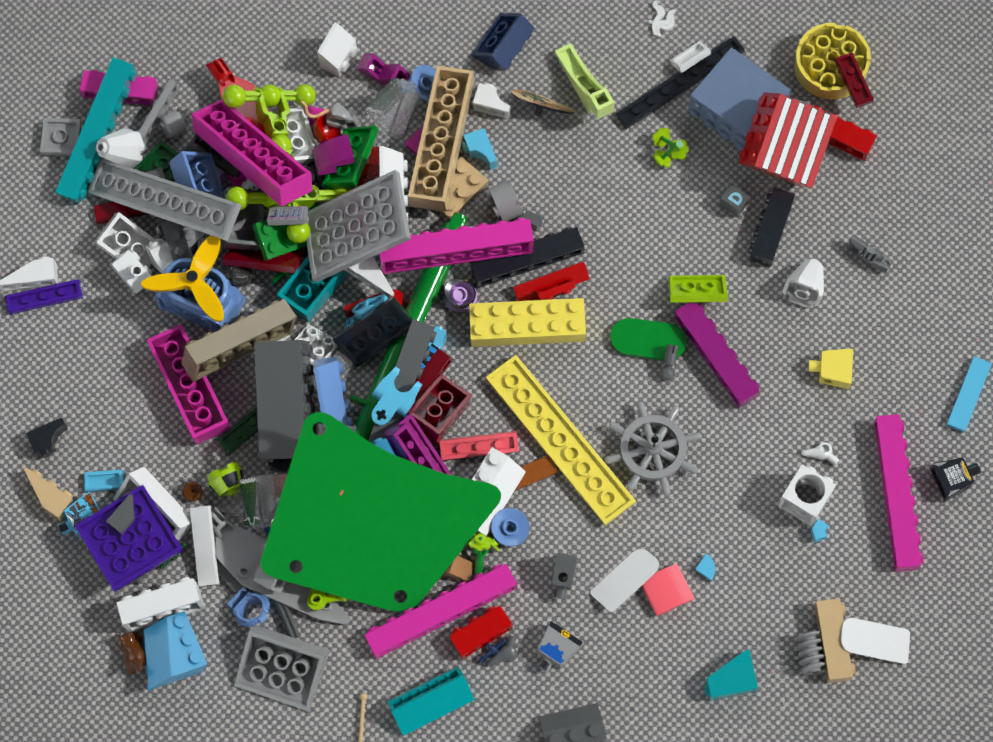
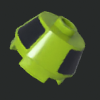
M237 462L227 464L228 467L220 470L216 469L207 475L208 486L219 497L227 495L231 497L241 489L240 480L243 481L244 472Z

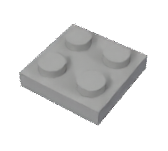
M44 118L40 146L41 155L71 156L81 132V119Z

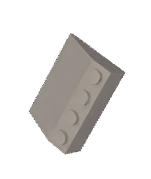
M255 625L248 633L234 686L309 711L330 650Z

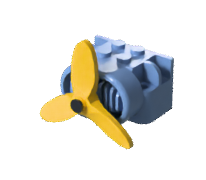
M209 236L204 240L193 259H178L172 262L163 274L148 277L141 282V286L144 289L158 291L155 295V300L159 308L214 332L218 331L223 325L233 324L247 297L241 295L239 289L230 285L229 280L219 270L212 268L221 246L220 239L214 236Z

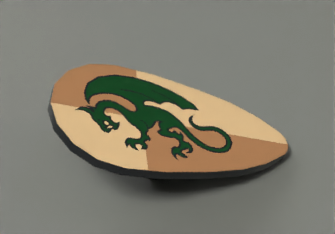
M519 89L511 91V96L515 99L536 106L534 112L536 116H540L543 109L571 115L575 113L573 109L538 94Z

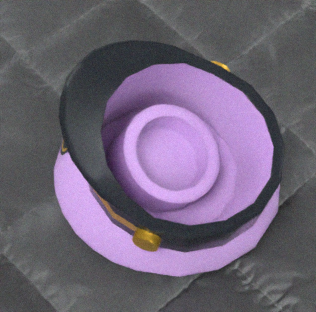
M452 279L444 287L443 301L449 309L456 312H465L470 310V303H476L477 292L468 280Z

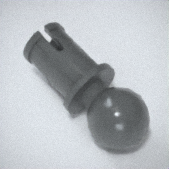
M666 344L664 361H662L665 366L661 368L660 376L663 380L669 381L675 375L672 366L677 365L675 361L679 346Z

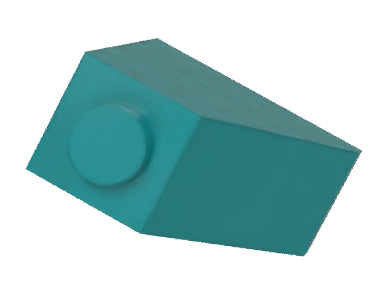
M750 649L743 651L706 679L703 689L705 696H709L710 701L757 692L758 684Z

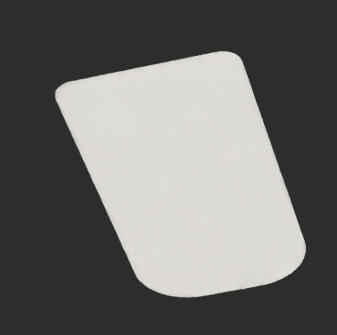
M635 550L590 591V594L608 611L613 612L657 572L659 562L647 550Z
M849 618L843 623L841 641L843 647L848 652L903 664L908 663L909 630L856 618Z

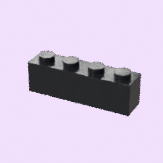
M775 187L772 194H767L765 204H768L766 210L762 209L759 218L762 221L761 226H756L754 232L756 240L755 243L751 242L748 253L751 254L749 261L768 267L772 266L795 194Z

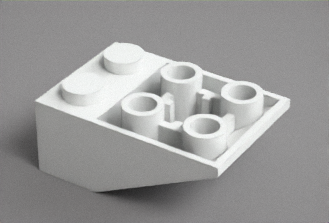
M310 324L294 339L309 341L310 345H312L313 356L310 357L313 368L314 360L330 358L338 348L333 341V337ZM315 373L311 376L312 384L316 381Z

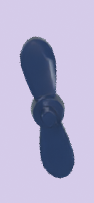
M505 637L496 646L488 643L486 646L489 648V652L478 660L479 664L483 663L490 655L494 656L499 651L498 648L506 643L508 638Z

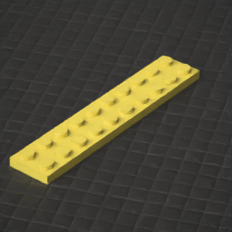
M517 355L486 376L488 383L544 452L553 460L557 468L605 526L636 503V500Z

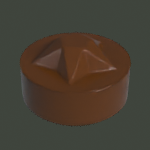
M195 481L186 483L183 488V496L188 501H197L203 492L202 486Z

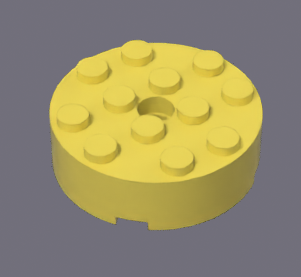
M824 23L813 27L804 34L797 47L794 71L799 83L809 93L823 99H841L849 96L850 94L834 60L836 57L853 52L864 78H866L871 60L866 40L859 32L847 25L845 27L835 25V23Z

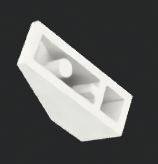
M41 257L38 260H33L1 279L0 290L5 292L58 284L57 264L50 257Z
M373 257L345 269L346 272L381 295L385 294L388 299L394 296L392 288Z

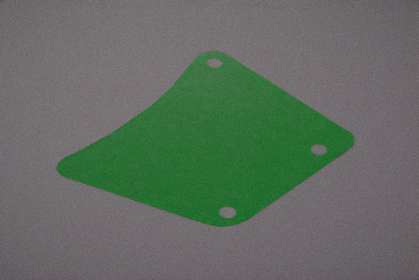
M316 412L309 415L303 423L260 560L261 568L264 573L276 579L390 611H405L418 605L498 506L501 500V491L497 486L487 482L444 474L395 456L367 441L333 416L324 412ZM322 422L325 425L326 431L323 435L314 434L312 428L315 423ZM294 560L300 561L303 565L299 573H293L289 569L290 563ZM398 590H403L407 594V599L403 603H398L394 600V594Z

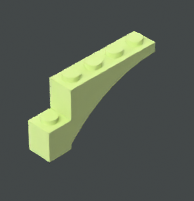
M570 43L555 50L558 61L587 112H593L597 119L614 112V101L607 88H604L589 72L573 45Z

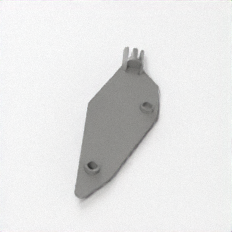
M216 506L213 508L211 514L213 532L216 535V558L242 586L315 619L344 625L350 622V617L336 602L326 603L329 607L319 611L310 609L307 605V597L311 594V588L286 581L280 593L269 590L253 581L255 571L260 565L267 539L231 524ZM315 598L313 601H314V602H319L320 599H319V598Z

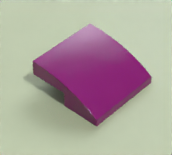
M348 134L329 139L312 149L318 175L337 172L336 166L355 163Z

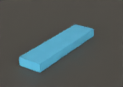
M975 356L973 357L946 426L965 433L992 363Z

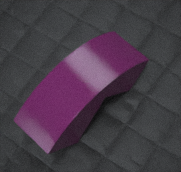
M364 53L356 68L370 79L387 87L394 85L390 82L393 78L400 79L397 82L408 81L411 75L400 64H385L374 53ZM399 84L398 89L403 90L405 85Z

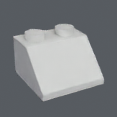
M335 22L317 54L320 68L340 77L342 72H346L348 69L349 60L356 55L358 47L356 39Z

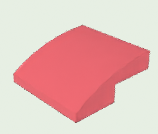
M677 564L656 572L641 586L656 616L670 612L676 607L695 599Z

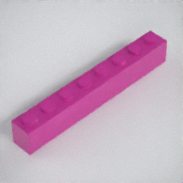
M900 414L876 416L874 427L895 572L919 570L921 564L924 563L923 553L919 552L918 546L921 544L920 533L916 532L918 517L913 511L915 496L911 495L910 490L913 487L912 477L908 476L910 461L909 457L905 455L907 441L903 439L902 434L905 430L904 421L900 420Z
M507 563L492 567V571L486 574L480 573L476 575L474 580L468 583L464 581L458 584L456 589L451 592L446 590L438 595L439 598L433 601L428 599L420 604L421 607L415 610L410 608L404 611L403 616L397 619L392 617L386 620L385 625L379 628L374 626L368 629L365 638L375 658L378 659L518 589L517 582Z

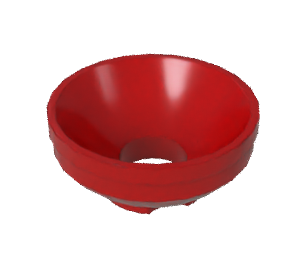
M324 116L318 117L313 123V136L319 144L342 136L339 128L328 125Z

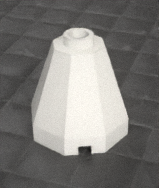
M123 128L98 140L96 150L99 156L109 161L134 168L142 161L143 156L140 154L141 151H144L145 145L139 132Z
M816 259L805 260L787 278L783 293L785 296L786 293L789 295L788 299L792 303L803 307H810L814 303L815 306H819L824 292L822 264Z

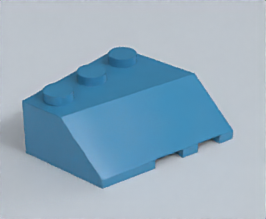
M185 611L168 616L143 631L148 691L202 673L208 665Z

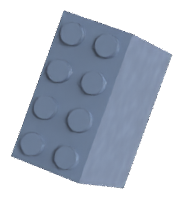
M731 47L690 95L688 111L694 118L701 119L708 128L719 132L723 139L730 140L737 149L742 151L746 143V135L752 126V118L759 106L758 100L763 95V92L780 93L789 97L791 89Z

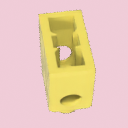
M853 349L822 351L820 361L809 360L808 371L819 372L820 383L850 389L852 384Z

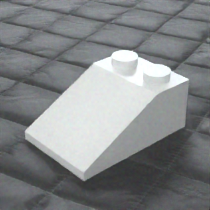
M115 213L94 241V244L115 259L126 250L131 252L134 250L141 258L139 262L143 266L147 265L150 267L152 264L145 246L154 238L121 213Z

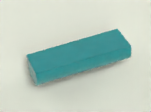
M457 666L387 701V704L402 735L405 736L475 699L462 671Z

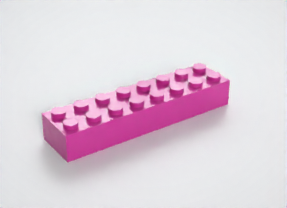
M223 99L192 113L194 132L281 207L313 191L311 172L238 111L228 107Z
M518 218L512 222L498 221L491 225L481 223L476 227L470 228L468 226H461L455 230L441 229L434 233L424 231L419 235L413 236L410 234V240L390 248L379 255L382 273L389 274L533 253L534 243L530 219Z

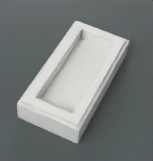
M699 41L672 58L670 62L673 67L682 73L709 56L711 52L707 46Z

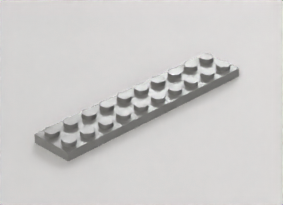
M103 158L99 162L88 193L225 241H228L242 206L238 203Z

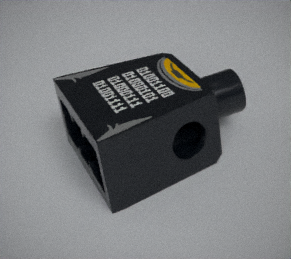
M964 458L936 462L930 467L944 502L971 488L974 484L973 476L981 474L977 463L967 466Z

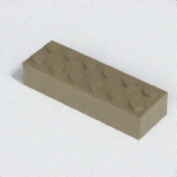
M285 299L273 301L264 309L259 308L247 317H240L231 325H223L218 331L214 333L209 332L197 341L192 340L187 343L181 364L191 380L195 382L254 353V342L279 341L291 335L296 315Z

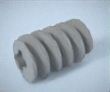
M820 631L806 632L796 637V641L800 643L797 645V649L801 650L798 656L803 658L800 661V665L805 666L801 669L802 674L817 675L826 672V670H821L820 668L826 665V663L819 662V659L823 658L824 655L818 654V651L822 650L823 647L817 646V643L821 642L822 639L815 637L821 633Z

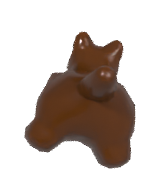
M125 632L119 637L117 646L124 654V665L127 672L135 674L136 670L141 671L143 666L147 665L145 649L142 646L139 632Z

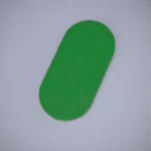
M625 318L618 321L613 326L610 335L611 344L618 353L624 356L664 361L666 344L679 346L676 359L684 353L687 344L685 333L677 325L635 318Z

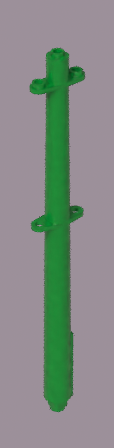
M455 212L449 223L442 224L441 229L455 230L458 227L465 226L467 217ZM452 265L422 270L405 309L414 320L424 322L433 301L436 302ZM407 334L389 345L366 400L353 395L349 398L352 403L362 407L354 426H357L356 433L367 441L375 424L372 420V411L379 402V400L372 396V393L381 380L395 368Z

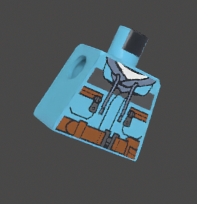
M90 492L64 510L68 520L58 525L63 535L74 530L78 538H82L74 525L100 510Z

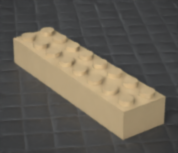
M437 66L408 193L410 207L447 211L474 86L473 71Z

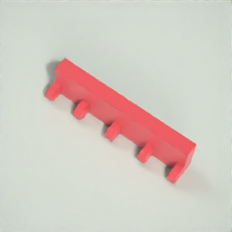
M516 430L505 433L497 432L495 434L440 440L442 460L484 456L488 454L492 447L501 453L519 452Z

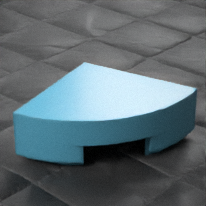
M706 554L695 571L711 582L715 575V564L712 558Z

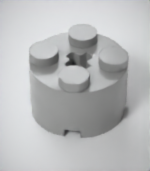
M510 180L486 190L498 221L507 222L524 214Z

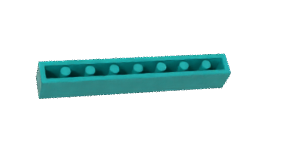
M112 57L55 191L59 197L80 204L81 200L85 199L87 195L86 188L92 182L94 169L99 165L102 158L96 150L97 141L109 135L115 129L116 117L121 114L124 98L129 96L130 84L135 81L137 76V69L133 64Z

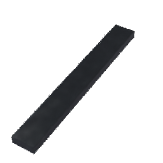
M735 36L731 37L711 50L709 56L684 72L676 73L617 112L615 117L627 130L706 78L731 47L740 54L745 52V48Z

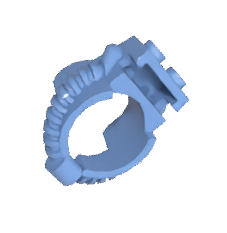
M244 587L238 590L237 594L227 604L233 610V615L236 616L237 622L241 626L248 628L256 624L258 625L259 622L263 623L268 618L267 614L270 610V603L265 595L248 592ZM254 603L262 604V613L257 618H244L245 610L248 606Z

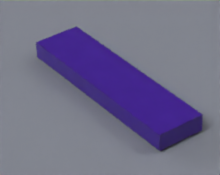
M79 279L5 295L9 315L83 299Z

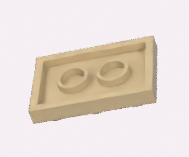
M462 157L457 160L447 211H440L449 220L455 212L459 213L489 183V180Z

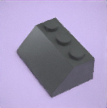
M597 703L539 716L544 742H607L602 716Z

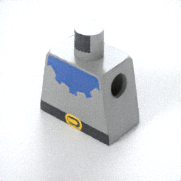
M551 621L538 648V654L543 657L538 667L548 673L553 664L561 669L582 648L583 642Z

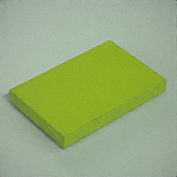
M725 275L668 276L670 303L728 302Z

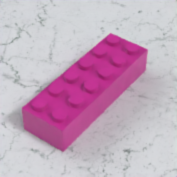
M182 324L147 339L149 347L195 444L198 445L231 429L207 376L193 382L181 364L185 346L190 342Z

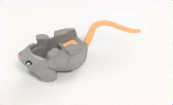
M301 101L305 107L306 115L310 118H318L326 114L327 124L335 128L341 126L343 131L345 128L360 127L353 107H349L347 111L342 105L334 104L317 115H311L308 112L306 103Z

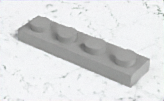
M170 79L167 84L163 85L161 95L158 99H155L151 112L144 117L142 127L137 130L145 147L159 125L161 117L164 116L179 91L177 82Z

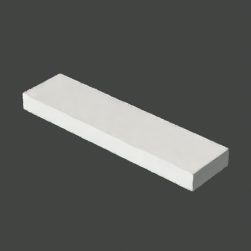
M211 506L190 508L198 586L219 584Z

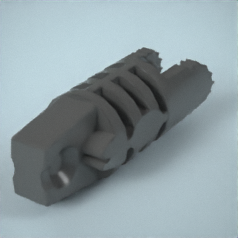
M852 235L850 237L849 243L846 246L849 251L860 257L863 261L865 260L866 263H870L872 267L885 273L888 271L893 262L887 256L857 236Z

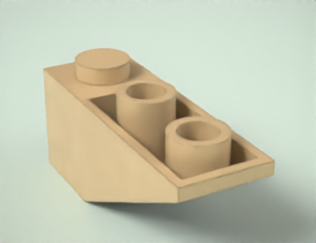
M25 468L24 470L42 507L46 512L63 522L66 518L64 510L75 502L72 499L73 495L65 489L63 491L57 488L58 485L52 480L48 479L46 481L41 478L43 475L34 468L32 471Z

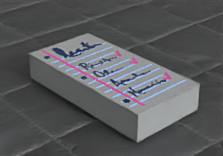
M307 206L270 207L267 218L268 226L306 224L308 208Z

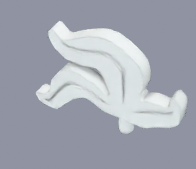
M655 0L652 7L657 12V16L654 18V21L648 20V23L652 24L653 35L661 37L660 29L669 31L674 27L675 19L673 14L676 11H669L667 19L662 20L665 16V10Z

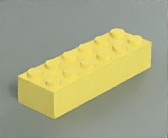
M584 298L469 304L471 347L586 342Z

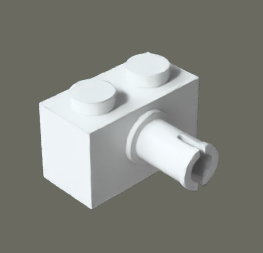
M126 250L109 265L133 293H138L143 289L141 282L151 277L153 272L147 265L143 266L139 262L141 258L134 250L132 252Z

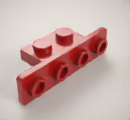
M579 262L518 284L513 289L518 301H531L534 299L552 300L554 295L571 293V289L576 288L575 284L589 280L590 277L585 263Z

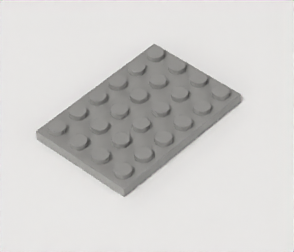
M393 170L308 211L306 223L310 227V236L307 239V247L313 281L319 282L411 239L400 173L397 170Z

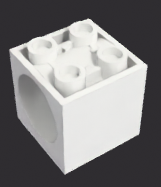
M801 465L782 495L778 507L812 527L831 497L836 484L828 476H821L816 473L817 471L813 467ZM800 485L813 486L819 492L821 500L812 504L805 503L798 498L795 488Z

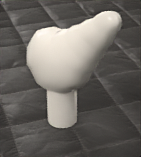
M827 442L801 452L802 455L820 460L826 459L834 466L839 462V459L831 454L832 446Z

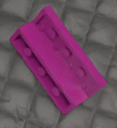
M411 413L406 414L404 418L395 425L389 426L384 432L385 438L389 441L398 457L438 472L452 475Z

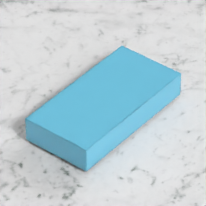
M123 469L84 472L85 493L119 490L124 482Z

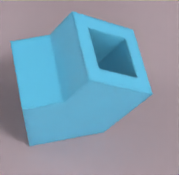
M820 519L817 520L811 529L814 542L827 538L826 530L829 526Z

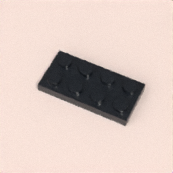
M392 296L335 335L333 341L350 361L358 367L407 334L413 318Z

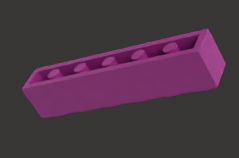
M696 302L687 303L675 311V320L738 408H741L758 397L760 389L758 383L754 379L751 380L746 366L739 363L736 352L733 349H729L726 345L725 337L716 331V325L711 318L708 319L704 314L703 306Z

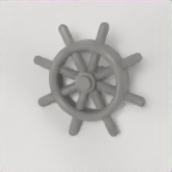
M639 401L637 409L640 418L634 420L626 429L614 422L609 424L611 430L622 435L621 453L607 456L605 462L611 464L623 460L627 469L634 474L627 485L629 491L635 489L641 478L648 481H660L663 494L669 495L671 491L667 478L674 475L680 468L692 474L698 473V468L685 461L687 443L700 440L702 434L697 432L684 435L681 428L674 422L680 410L678 406H673L667 417L647 415L644 403ZM651 425L661 426L656 436L652 432ZM643 427L646 439L636 435L635 432ZM668 430L675 436L674 439L662 442ZM631 440L642 447L629 450L628 444ZM678 446V455L675 456L664 449ZM645 454L639 466L632 459L633 457ZM660 456L672 462V464L664 469ZM651 459H653L656 471L646 470Z

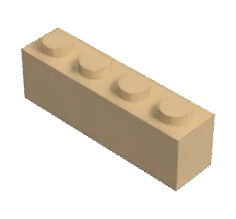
M840 598L816 601L814 608L818 631L821 632L819 638L822 639L820 644L823 647V662L826 663L824 668L826 670L827 683L851 681L853 675L856 674L854 662L851 663L850 660L852 653L843 647L841 641L844 623L843 616L846 615L845 606L841 604Z

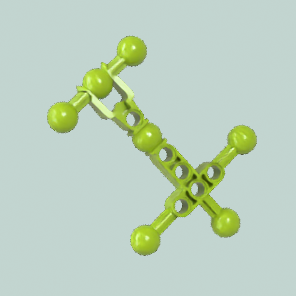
M233 84L224 89L222 99L230 108H239L245 102H256L257 120L263 124L266 135L294 158L292 142L287 137L289 132L286 131L288 128L287 116L290 112L287 101H294L300 107H304L301 101H304L308 107L315 102L316 92L308 84H301L294 90H283L282 87L277 88L275 85L267 84L260 89L255 87L254 91H244L239 85ZM278 105L279 115L269 112L267 107L272 108ZM312 185L313 191L282 207L307 206V208H310L315 202L330 201L354 188L319 190L316 186ZM237 186L228 190L225 197L226 200L242 205L240 210L246 208L248 204H263L268 209L270 207H281L265 192L248 193L244 188ZM308 223L288 225L286 234L292 242L302 243L309 238L310 227Z

